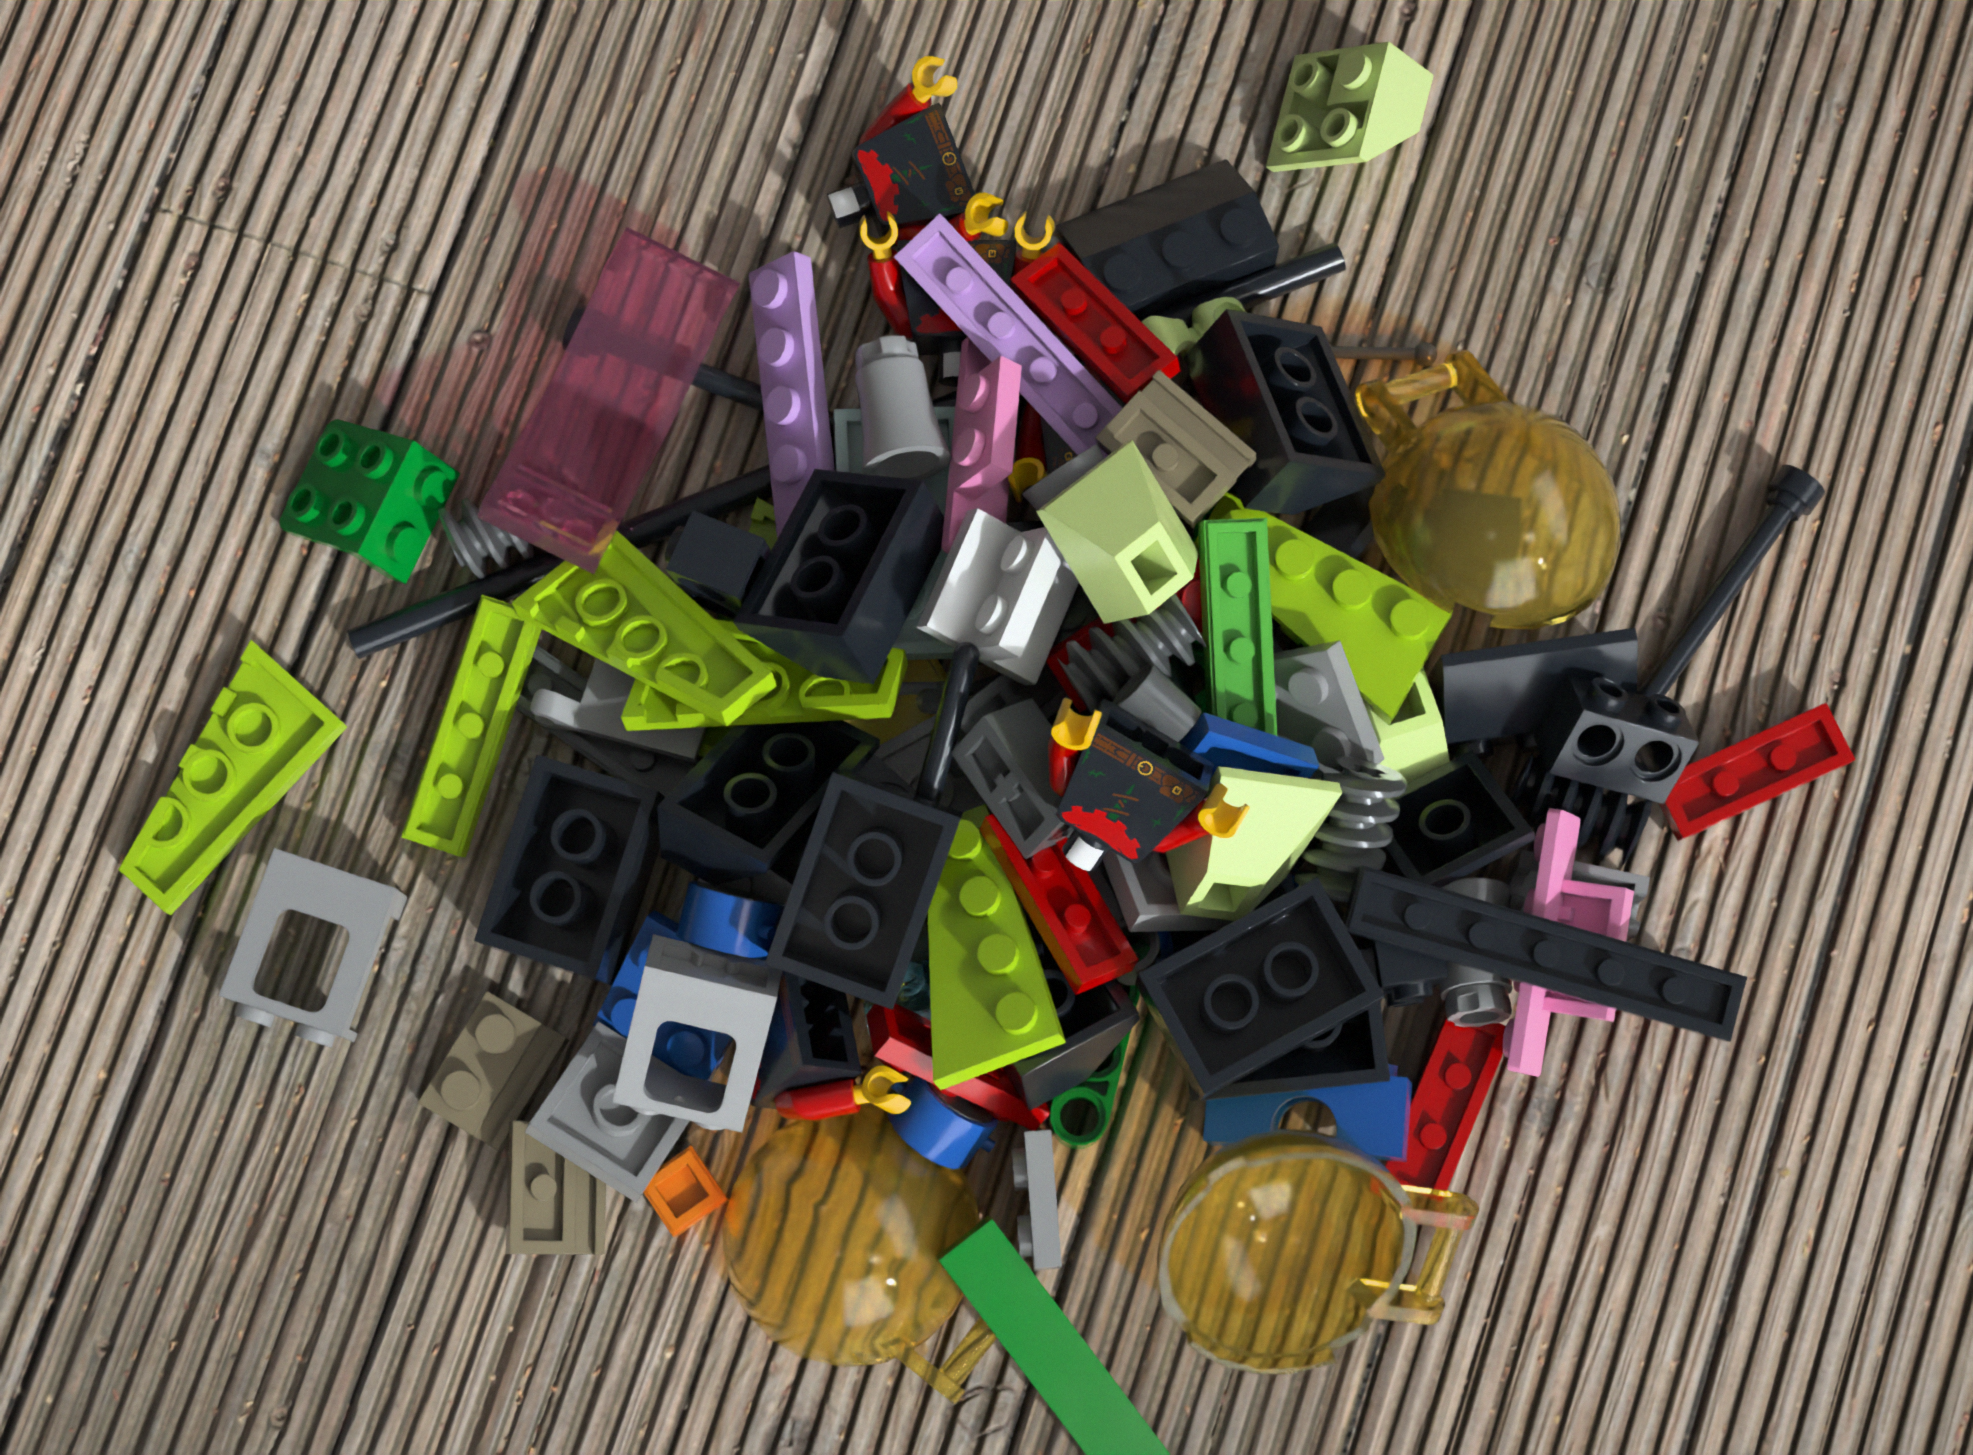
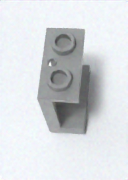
M274 848L219 996L238 1003L234 1015L271 1028L274 1018L277 1016L298 1023L295 1036L332 1048L336 1036L355 1042L358 1033L350 1030L352 1020L390 918L399 921L407 896L394 887ZM286 910H295L343 926L349 933V942L326 1004L317 1012H308L263 997L254 988V980L279 915Z
M653 934L612 1103L629 1106L632 1110L645 1115L664 1114L694 1121L698 1126L709 1130L728 1129L742 1133L778 996L782 970L766 965L763 960L724 953ZM674 1021L725 1033L734 1038L736 1050L727 1085L648 1067L659 1025L663 1022Z

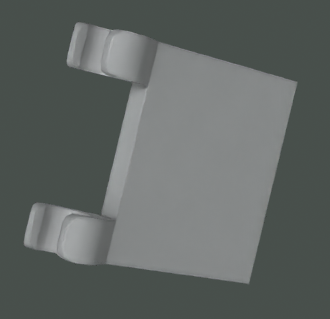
M598 658L595 660L580 703L559 693L539 689L534 694L530 705V711L535 715L536 722L541 726L558 730H574L696 763L708 728L626 731L621 715L635 678Z

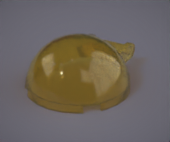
M1460 350L1447 355L1444 364L1384 384L1378 379H1373L1357 386L1355 401L1358 411L1389 451V454L1382 463L1386 477L1379 484H1376L1374 493L1369 501L1375 540L1389 565L1411 589L1450 614L1456 603L1473 610L1492 614L1494 616L1489 627L1502 629H1537L1565 622L1588 609L1602 594L1609 583L1620 549L1621 517L1619 499L1613 479L1592 445L1574 427L1556 415L1540 408L1509 401L1474 355L1468 350ZM1448 388H1452L1465 404L1448 408L1427 419L1417 427L1400 406L1401 404Z
M861 1105L860 1111L857 1113L822 1120H794L776 1130L750 1156L736 1179L723 1222V1254L728 1277L747 1315L772 1341L800 1358L843 1368L883 1364L897 1358L956 1405L966 1392L960 1387L995 1342L997 1339L996 1335L980 1316L940 1369L914 1349L927 1341L953 1315L964 1296V1293L936 1258L939 1253L980 1222L977 1205L978 1199L963 1168L950 1169L923 1157L910 1147L894 1130L888 1119V1112L873 1106Z
M1278 1129L1249 1135L1222 1147L1200 1163L1180 1186L1161 1227L1157 1251L1158 1281L1162 1305L1167 1317L1172 1315L1175 1322L1186 1332L1187 1342L1190 1347L1225 1367L1253 1374H1294L1335 1364L1337 1362L1333 1351L1364 1335L1369 1330L1374 1318L1433 1325L1440 1321L1445 1307V1301L1441 1297V1293L1463 1232L1474 1226L1479 1213V1206L1473 1199L1458 1192L1401 1185L1379 1160L1332 1135L1313 1130ZM1416 1224L1437 1226L1416 1286L1402 1284L1411 1267L1416 1242Z

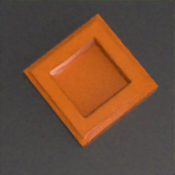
M692 1145L660 1166L643 1192L671 1235L675 1238L729 1201Z

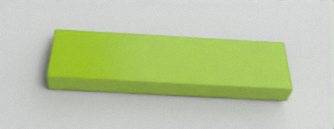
M481 595L401 835L402 838L459 857L466 858L542 630L518 617L513 604Z

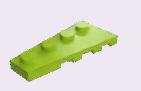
M1226 492L1217 503L1208 520L1267 518L1271 615L1280 624V630L1298 646L1302 644L1307 647L1340 640L1361 697L1372 705V711L1390 726L1450 621L1453 610L1264 511L1244 509L1241 499ZM1197 537L1196 540H1195V542H1194V544H1195V546L1197 547V549H1198V551H1199V544H1198V537Z
M612 525L512 601L518 617L725 726L731 724L777 686L773 673Z
M715 619L772 671L777 685L728 726L891 718L909 664L905 649L892 647L874 684L819 677L738 630L734 622ZM636 678L621 715L626 731L725 726Z
M250 640L240 658L242 664L228 688L223 687L211 708L213 714L196 744H190L178 766L181 770L166 796L159 798L118 869L161 910L169 915L175 912L347 728L338 717L252 640Z
M986 804L963 812L928 910L933 1082L940 1090L1066 1043L1021 901L980 831L984 818L992 814Z

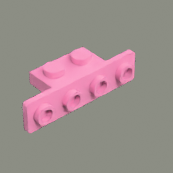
M966 337L961 345L951 446L952 459L949 466L942 536V549L947 554L968 510L979 508L1006 524L1009 495L1007 476L1012 474L1022 365L1003 356H999L991 362L969 337Z
M1549 808L1546 824L1542 823L1538 827L1535 836L1534 856L1535 860L1539 862L1536 888L1529 890L1525 899L1524 912L1626 942L1634 891L1623 887L1571 881L1580 818L1564 810ZM1513 981L1514 989L1516 992H1519L1515 1019L1511 1018L1508 1021L1503 1036V1053L1508 1058L1507 1069L1508 1071L1525 1075L1540 1076L1550 1012L1614 1022L1616 1010Z

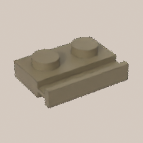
M1160 370L1153 375V380L1142 392L1138 391L1095 437L1096 444L1107 455H1110L1125 442L1133 440L1177 516L1192 529L1237 482L1236 479L1256 461V452Z
M486 991L418 1103L497 1151L502 1152L509 1141V1122L522 1120L570 1040Z
M530 1121L509 1122L506 1254H605L606 1183L526 1134L525 1131Z

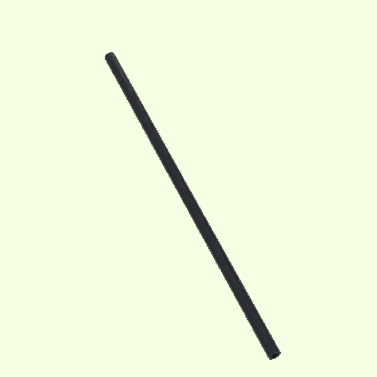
M1332 242L1139 318V320L1142 322L1150 316H1161L1183 320L1187 328H1191L1192 312L1202 303L1222 297H1233L1239 300L1243 308L1247 310L1345 271L1344 257L1337 243ZM957 390L933 399V407H955ZM1019 392V399L1024 398ZM831 439L835 467L834 439ZM769 464L615 524L613 527L632 545L640 549L671 537L678 526L685 527L692 510L716 519L755 504L757 497L762 500L770 498L773 495ZM603 530L536 555L531 559L511 565L506 569L488 574L484 578L475 579L348 629L347 633L357 657L361 659L475 614L481 595L503 602L516 598Z

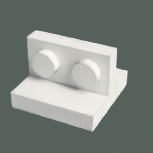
M979 508L968 510L916 628L954 648L962 642H971L979 649V661L1024 686L1035 685L1079 581L1046 527L1020 532Z

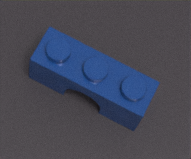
M1388 1064L1389 1082L1206 1100L1203 1141L1211 1146L1276 1151L1278 1126L1286 1111L1302 1102H1317L1327 1106L1335 1117L1337 1126L1335 1152L1339 1156L1407 1162L1412 1083L1408 1077H1397L1398 1066Z

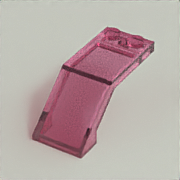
M626 227L603 267L596 289L549 386L483 499L477 518L595 574L674 423L740 283Z

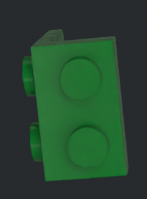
M335 419L326 426L323 434L317 440L315 450L298 484L288 498L287 505L280 517L279 525L281 529L293 536L347 552L388 579L406 584L439 518L438 509L445 506L461 473L414 440Z

